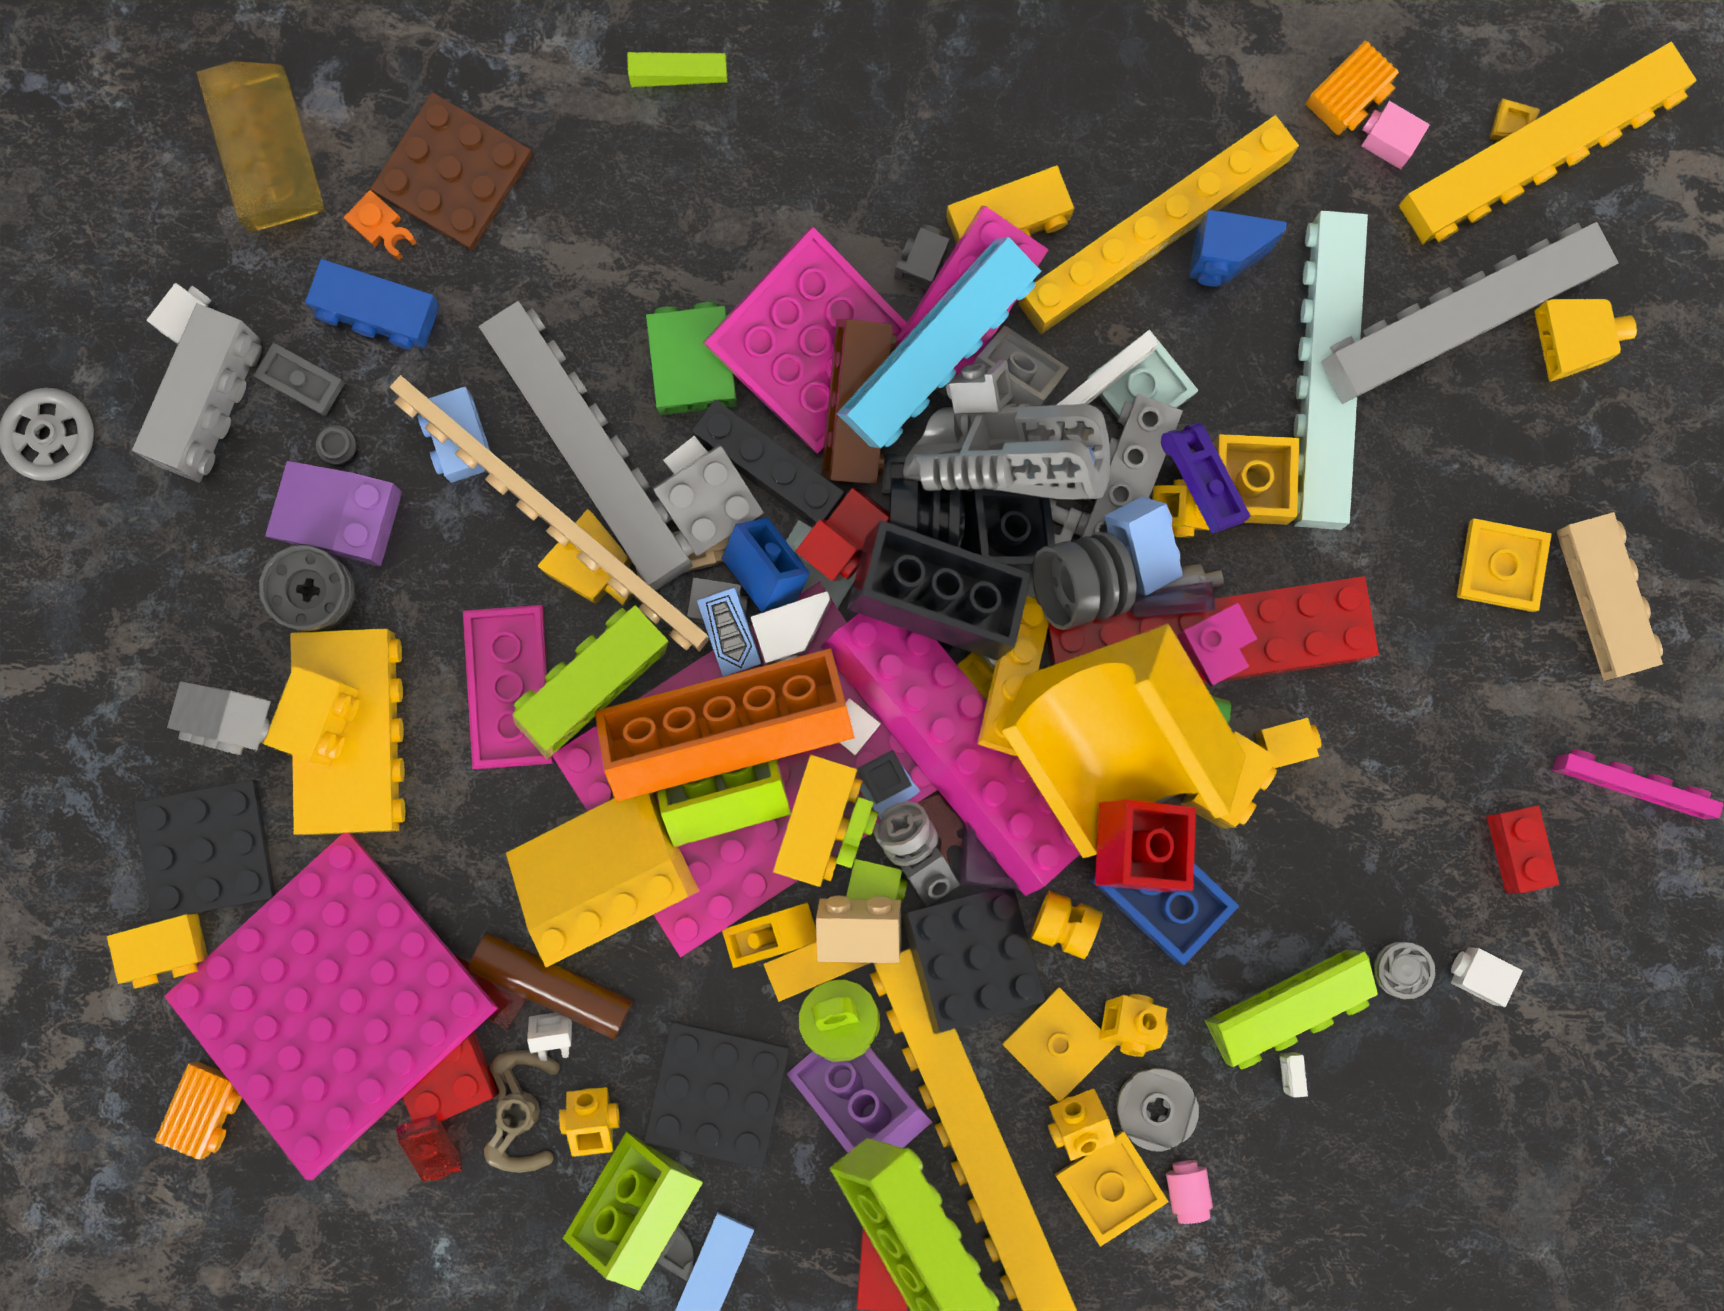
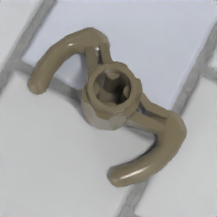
M511 1050L497 1054L490 1065L491 1075L494 1077L499 1089V1099L496 1106V1134L485 1145L484 1156L489 1165L503 1171L516 1173L536 1171L553 1162L552 1152L545 1150L526 1157H511L506 1152V1149L515 1137L530 1130L537 1123L540 1115L539 1102L532 1094L522 1091L512 1069L516 1065H528L539 1068L550 1075H555L560 1070V1064L548 1056L547 1061L540 1060L538 1052L530 1053V1050ZM508 1085H509V1087H510V1089H511V1092H512V1093H510L509 1095H508ZM505 1131H506V1132H508V1135H507V1137L504 1139V1138H502V1137L504 1136Z

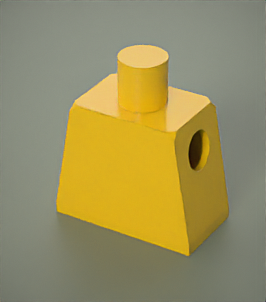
M1607 299L1546 300L1534 310L1549 382L1610 361L1620 354L1619 341L1633 339L1637 332L1634 317L1628 315L1614 318L1611 303Z
M587 509L576 521V524L629 568L632 564L630 558L594 514ZM558 542L538 565L547 576L595 604L606 593H609L623 606L633 597L630 593L625 599L609 586L607 582L611 579V576L600 567L594 573L577 558L581 551L570 542L565 547Z

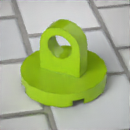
M845 979L831 980L815 987L804 999L799 1012V1030L806 1045L818 1056L832 1062L851 1061L863 1055L871 1047L870 1044L874 1041L875 1036L877 1037L880 1029V1012L872 995L860 984Z

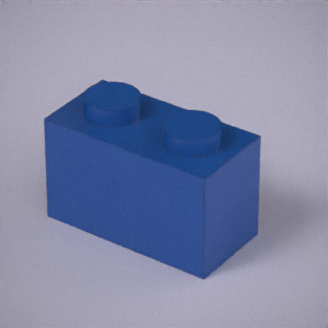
M769 518L736 524L722 556V560L762 613L798 601L810 574Z

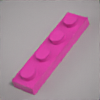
M1572 749L1571 754L1556 756L1552 771L1704 820L1720 818L1724 803L1710 799L1711 792L1687 786L1685 791L1673 787V780L1660 775L1648 774V778L1633 774L1635 768L1623 763L1610 762V765L1607 766L1595 762L1596 755L1582 750Z

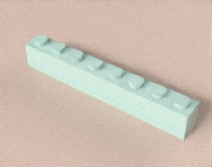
M1320 211L1313 223H1308L1306 229L1305 245L1306 247H1311L1310 261L1305 262L1303 271V284L1309 285L1308 299L1303 300L1301 307V322L1306 323V337H1301L1298 349L1299 361H1304L1303 376L1299 375L1296 385V398L1302 399L1301 414H1296L1294 421V437L1299 438L1297 517L1294 519V526L1341 530L1350 524L1357 397L1342 404L1321 361L1333 354L1330 347L1350 336H1352L1354 342L1361 339L1368 214Z

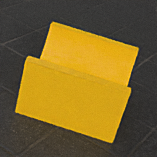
M1169 624L1026 675L1002 728L1003 734L1082 858L1097 854L1099 802L1128 799L1154 803L1173 795L1197 793L1201 795L1214 818L1230 814L1246 757L1245 752Z

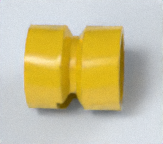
M1049 890L1037 915L1031 939L1051 947L1060 943L1062 951L1085 959L1095 940L1103 911L1083 903L1076 907L1072 906L1071 898Z

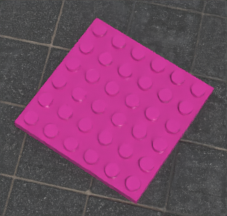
M352 833L340 835L272 899L205 958V961L197 966L198 972L188 974L164 996L306 1180H313L498 1009Z

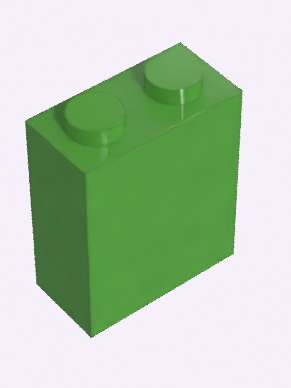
M703 302L694 305V309L678 311L677 307L668 306L656 309L655 314L646 315L656 407L660 416L708 410L715 399L727 408L737 407L734 374L702 343L726 318L725 306H717L715 302Z

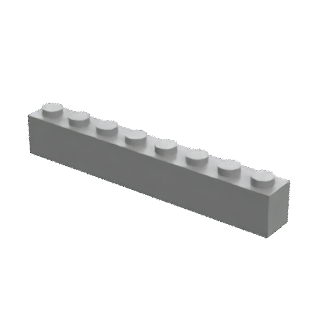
M1595 222L1583 229L1579 223L1574 224L1557 234L1560 239L1559 241L1550 245L1548 239H1544L1525 250L1528 255L1527 257L1518 261L1516 255H1512L1493 266L1496 271L1495 273L1486 277L1484 272L1480 271L1461 282L1464 287L1463 289L1453 293L1451 287H1448L1429 298L1431 305L1421 309L1418 303L1396 314L1399 321L1387 325L1384 319L1363 330L1366 337L1354 342L1352 336L1331 346L1330 349L1333 354L1321 361V364L1342 404L1617 265L1618 261L1598 223Z
M517 301L478 326L645 582L657 591L689 570L693 565L687 556L693 553V550L681 532L673 536L666 523L671 521L672 518L660 500L652 504L644 492L651 486L637 467L630 471L623 459L629 456V453L617 435L609 439L602 427L608 424V421L596 403L588 407L581 395L587 392V389L575 371L569 375L564 371L560 363L565 361L566 358L554 339L546 343L539 333L546 327L534 309L531 308L526 312L520 302Z

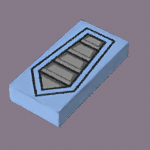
M733 587L697 600L722 676L760 665L762 661L737 588Z

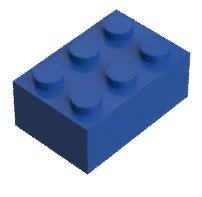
M1195 863L1193 891L1161 892L1095 885L1096 873L1089 880L1176 964L1183 966L1239 907Z

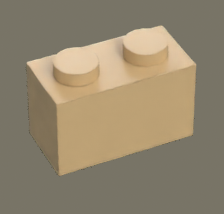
M832 896L828 899H820L816 916L817 962L899 963L902 945L901 900H890L883 896H876L870 899H849L845 896Z

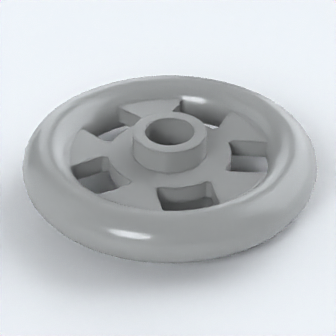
M38 388L22 394L8 406L0 422V449L4 458L15 471L34 480L50 481L68 476L85 462L93 445L94 426L87 408L74 395L60 389ZM40 404H56L55 415H40ZM22 416L31 420L26 427L24 435L15 432ZM74 418L78 433L67 436L66 427L63 422ZM44 427H49L50 435L46 439L41 440L39 437L40 430ZM27 444L33 450L39 452V455L33 462H30L21 454ZM64 446L69 455L60 462L54 463L50 454Z

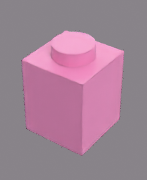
M1389 101L1381 113L1374 110L1362 130L1368 133L1361 146L1397 168L1402 169L1412 156L1430 124Z

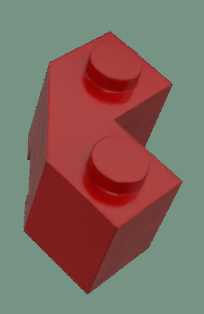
M852 488L828 520L819 519L795 552L832 582L841 581L843 578L848 580L858 569L866 535L880 520L890 523L891 513L861 489Z

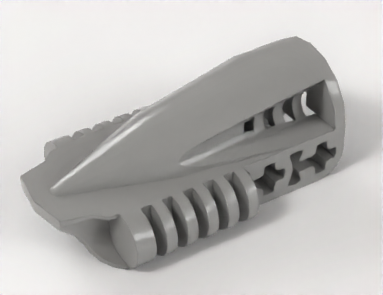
M1009 404L995 413H954L953 407H943L931 416L923 436L907 455L903 469L904 478L921 481L925 490H941L942 488L954 490L956 487L959 489H969L971 486L973 489L984 488L1053 499L1102 498L1107 490L1110 475V446L1105 419L1101 411L1087 404L1050 406L1019 404L1018 407L1015 404ZM1078 421H1084L1086 427H1091V429H1085L1083 423H1078ZM1095 446V449L1093 451L1095 458L1094 464L1092 460V455L1088 449V447Z

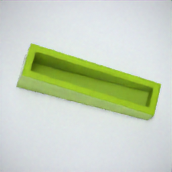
M627 52L628 76L631 87L727 82L725 53Z

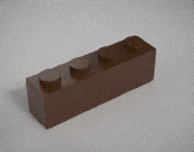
M851 319L836 320L821 476L828 480L877 484V477L883 473L884 454L880 452V448L870 447L837 413L896 349L897 340L895 333H892L893 324Z

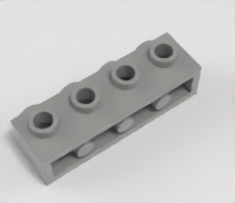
M1140 394L1135 396L1133 402L1125 401L1118 418V423L1124 425L1119 439L1111 437L1109 442L1110 475L1107 490L1102 498H1094L1095 501L1090 514L1082 512L1074 534L1081 537H1091L1101 532L1108 533L1105 515L1141 496L1145 498L1150 497L1166 456L1161 446V436L1166 432L1176 430L1183 410Z
M180 681L167 728L180 731L178 737L180 740L241 755L243 747L257 750L259 742H263L269 729V720L266 716L270 701L233 691Z

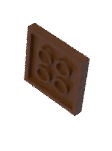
M431 92L370 190L386 202L468 250L473 251L530 161L533 153L526 146Z

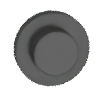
M333 425L320 432L316 440V450L319 457L326 463L342 465L354 456L356 440L347 428Z

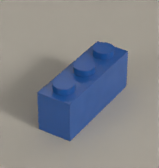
M321 259L305 301L308 307L315 313L314 318L321 322L337 326L338 321L352 325L351 330L370 338H374L375 333L390 337L389 342L407 350H411L413 345L425 349L440 304L432 294Z

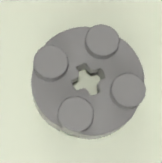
M1149 1068L1136 1071L1123 1084L1117 1096L1116 1114L1120 1128L1136 1145L1150 1151H1166L1184 1142L1192 1135L1198 1122L1199 1105L1192 1088L1183 1077L1168 1069ZM1156 1098H1162V1105L1168 1108V1113L1166 1116L1159 1115L1157 1121L1151 1120V1112L1146 1110L1148 1103H1154Z

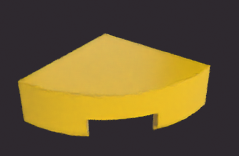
M1502 99L1498 105L1489 139L1502 140L1535 121L1540 109Z

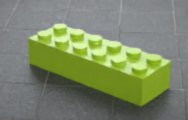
M866 1138L830 1167L831 1172L911 1311H999L997 1309L999 1306L997 1297L983 1284L978 1275L980 1272L978 1263L964 1250L959 1241L961 1238L959 1229L945 1216L940 1207L942 1199L936 1189L926 1182L920 1171L923 1168L922 1163L912 1150Z

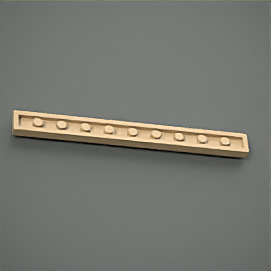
M400 375L394 381L390 388L398 396L394 403L411 418L417 413L429 422L424 428L442 444L447 439L459 448L455 452L458 458L471 469L480 465L489 473L485 480L502 495L508 490L520 499L515 506L533 521L538 516L550 525L546 532L562 546L565 547L570 542L581 552L577 555V558L594 573L600 567L611 576L607 584L626 599L631 593L642 603L638 609L654 624L662 620L673 630L669 633V636L687 651L692 645L699 652L710 640L706 633Z

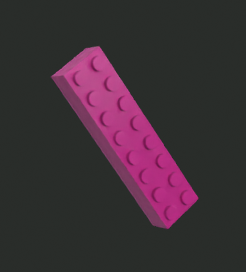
M857 614L821 646L823 650L831 648L837 668L1024 896L1047 885L1080 855L1018 755L1013 756L977 744L987 701L937 640L862 614Z

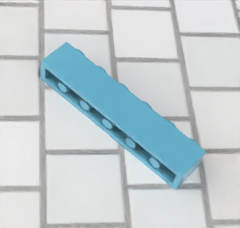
M1009 237L995 239L838 411L837 415L870 447L882 448L884 445L886 447L892 445L903 432L901 426L910 416L913 418L918 416L928 406L930 400L927 397L937 386L939 388L944 387L955 376L956 370L954 367L963 357L968 359L978 351L983 344L980 338L989 328L994 330L1006 320L1009 315L1008 307L1016 299L1018 301L1022 300L1035 287L1033 280L1041 270Z

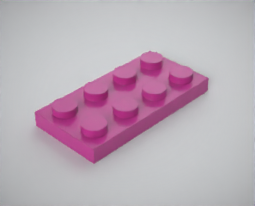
M982 205L896 340L901 343L995 239L1009 237L1037 267L1049 249L987 206ZM1016 300L1008 307V312L1010 311ZM1000 326L994 330L989 328L980 338L983 344L978 351L968 359L963 357L954 367L956 370L955 375H958L963 367L975 362L978 355L989 344Z

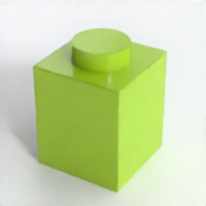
M855 859L846 897L849 899H870L876 896H883L890 900H901V903H903L908 880L901 878V869Z

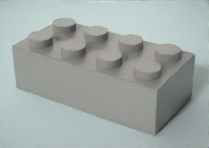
M196 303L132 451L158 467L200 483L203 475H207L214 465V449L218 440L223 439L231 424L229 415L234 403L240 402L245 393L246 381L244 380L250 366L254 367L259 361L262 352V346L260 345L262 340L241 320Z

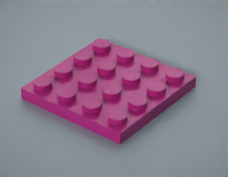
M810 227L702 343L813 453L818 454L824 447L836 320L851 319L893 324L892 333H895L896 339L907 322L814 227Z

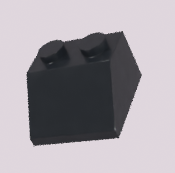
M983 488L972 489L963 499L965 503L964 550L1031 573L1037 551L1045 546L1055 544L1050 498Z

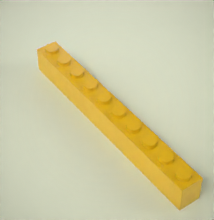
M910 947L901 951L899 963H874L877 971L870 974L879 997L887 994L893 1009L887 1011L886 1014L894 1033L898 1034L903 1031L909 1047L902 1049L911 1072L919 1069L925 1084L918 1087L927 1110L935 1107L941 1119V1122L934 1126L944 1148L952 1145L958 1160L952 1162L951 1166L960 1186L968 1183L974 1196L967 1203L975 1222L979 1224L984 1221L990 1237L983 1240L993 1263L1001 1259L1007 1275L1000 1277L1009 1301L1017 1298L1023 1311H1077L956 1029L933 1034Z

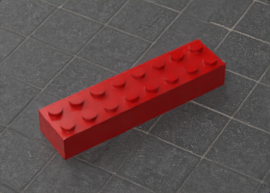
M1365 576L1130 611L1122 615L1110 616L1103 620L1094 619L1088 624L1067 630H1061L1049 624L1046 634L1050 666L1167 624H1169L1175 636L1191 626L1239 603L1257 640L1240 648L1249 667L1220 682L1363 661L1378 656L1379 652ZM1197 671L1204 685L1208 684L1204 676Z

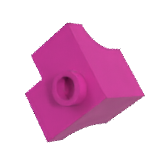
M1239 603L1191 626L1176 636L1195 670L1204 676L1210 687L1248 668L1249 666L1240 648L1257 640Z

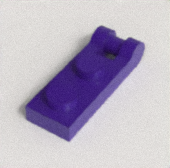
M1194 423L1186 426L1182 432L1172 430L1161 436L1163 451L1168 456H1172L1212 534L1242 524L1251 517L1202 424Z

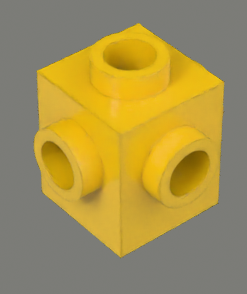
M1184 479L1174 480L1173 485L1153 487L1152 500L1166 503L1171 513L1174 537H1194L1195 530H1210Z
M1139 994L1122 995L1107 1000L1099 1040L1121 1046L1120 1052L1131 1056L1141 1057L1144 1056L1145 1052L1159 1049L1168 1032V1024L1165 1021L1167 1008L1155 1005L1151 997Z
M607 1087L566 1092V1109L559 1110V1123L561 1134H567L572 1157L613 1152V1128L620 1127L618 1104L610 1103Z
M1094 1088L1076 1096L1067 1097L1061 1102L1049 1106L1054 1123L1047 1125L1056 1148L1064 1146L1071 1161L1082 1156L1091 1155L1101 1148L1116 1143L1109 1118Z

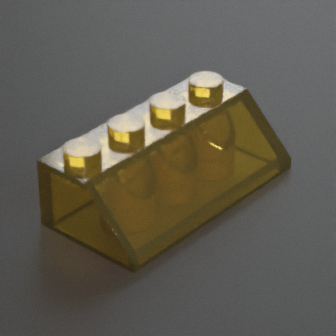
M233 61L196 72L236 215L244 227L251 233L324 212L325 209L283 65Z

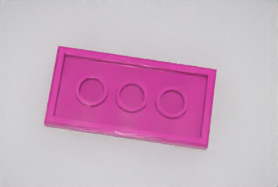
M532 605L463 611L472 769L554 764L552 756L547 760L515 726L512 716L516 709L513 705L521 696L530 689L537 693L546 683L544 677L548 674L544 606Z

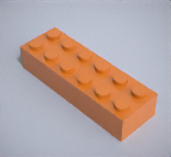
M831 648L595 711L603 768L616 802L855 738Z

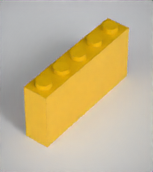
M389 629L290 633L291 672L293 667L297 666L359 690L356 698L360 699L354 719L351 722H346L341 736L345 737L343 749L336 760H331L329 766L292 755L294 834L323 835L399 831V822L405 821V801L403 798H399L398 782H403L405 776L403 758H398V742H402L404 737L402 718H397V702H402L403 699L401 678H396V663L402 660L400 639H395V633Z

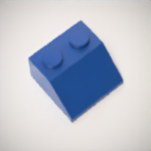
M1208 209L1195 232L1189 278L1198 279L1200 284L1206 286L1227 284L1273 250L1285 232L1287 222Z

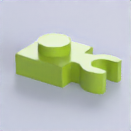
M860 797L857 798L837 857V864L852 868L863 833L872 834L879 813L871 810L874 802Z

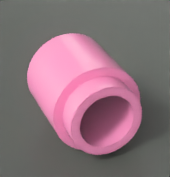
M1196 1160L1173 1163V1170L1166 1173L1172 1213L1177 1214L1178 1223L1191 1224L1209 1220L1211 1218L1209 1210L1213 1208L1206 1167L1198 1166Z

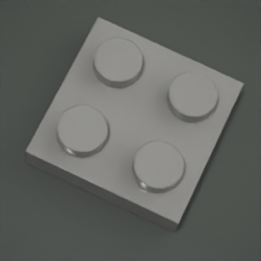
M720 444L653 487V490L696 556H699L731 535L736 524L753 521L764 513Z

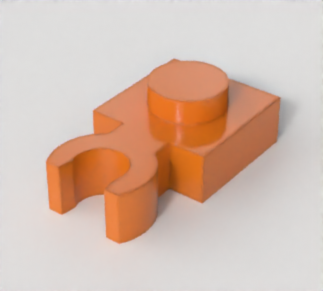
M371 190L343 217L372 246L376 247L384 240L386 250L396 260L402 258L399 251L395 249V243L399 239H406L413 246L416 244V240L409 230L402 227L395 228L401 221V218Z

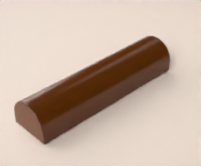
M489 932L481 939L468 970L613 1040L616 1039L633 1005V1000L557 964L545 967L540 956Z

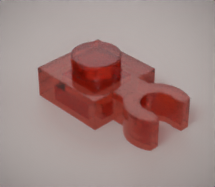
M942 794L919 801L918 804L925 809L929 820L932 821L942 843L939 851L947 864L950 863L947 850L951 845L960 847L964 858L970 856L967 842L959 838L956 833L957 830L967 826Z

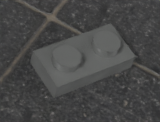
M274 342L254 374L257 380L325 417L345 384L342 379Z

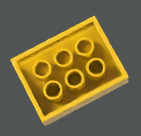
M652 792L618 802L613 798L506 853L528 931L545 967L700 891L679 847H673L660 808Z

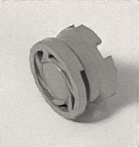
M910 801L901 802L887 808L880 815L882 820L880 824H875L874 835L879 845L883 848L885 855L892 863L900 866L914 865L927 858L933 852L937 845L938 833L921 805Z
M1394 942L1385 946L1377 954L1374 962V977L1378 986L1387 994L1401 999H1414L1424 995L1431 988L1435 979V964L1431 955L1423 947L1414 943Z

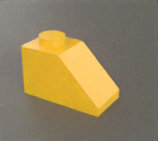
M808 902L722 930L733 968L787 953L817 942L816 927Z

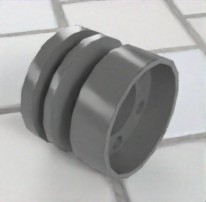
M1101 532L1091 537H1081L1075 542L1065 541L1045 546L1037 551L1033 560L1032 581L1034 593L1038 604L1042 607L1046 620L1055 628L1067 630L1088 624L1094 619L1103 620L1110 616L1122 615L1130 611L1135 601L1137 585L1134 566L1125 546L1112 533Z
M309 545L291 546L276 553L265 565L259 580L260 599L266 612L279 624L301 632L329 631L338 627L351 613L356 599L355 582L349 569L335 556ZM312 583H314V586L320 589L319 596H312L310 601L308 596L303 595L304 588H311Z

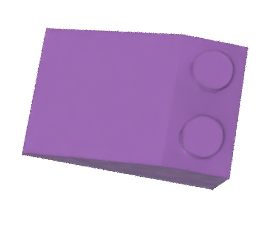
M287 461L265 536L299 546L309 545L324 550L329 554L381 567L402 491L391 482L356 473Z
M871 1047L863 1055L851 1061L842 1062L829 1061L812 1051L787 1073L788 1077L848 1153L866 1138L904 1148L932 1123L930 1118Z

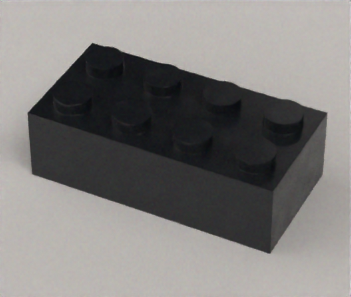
M880 520L866 535L847 610L998 661L1015 648L1032 573Z

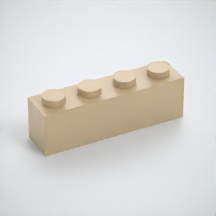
M1615 513L1570 524L1557 530L1558 539L1603 681L1663 665L1661 660L1663 654L1662 644L1658 636L1652 632L1649 622L1651 616L1650 607L1646 598L1640 594L1636 582L1638 580V569L1635 562L1628 557L1624 544L1626 542V532L1623 524L1617 521Z

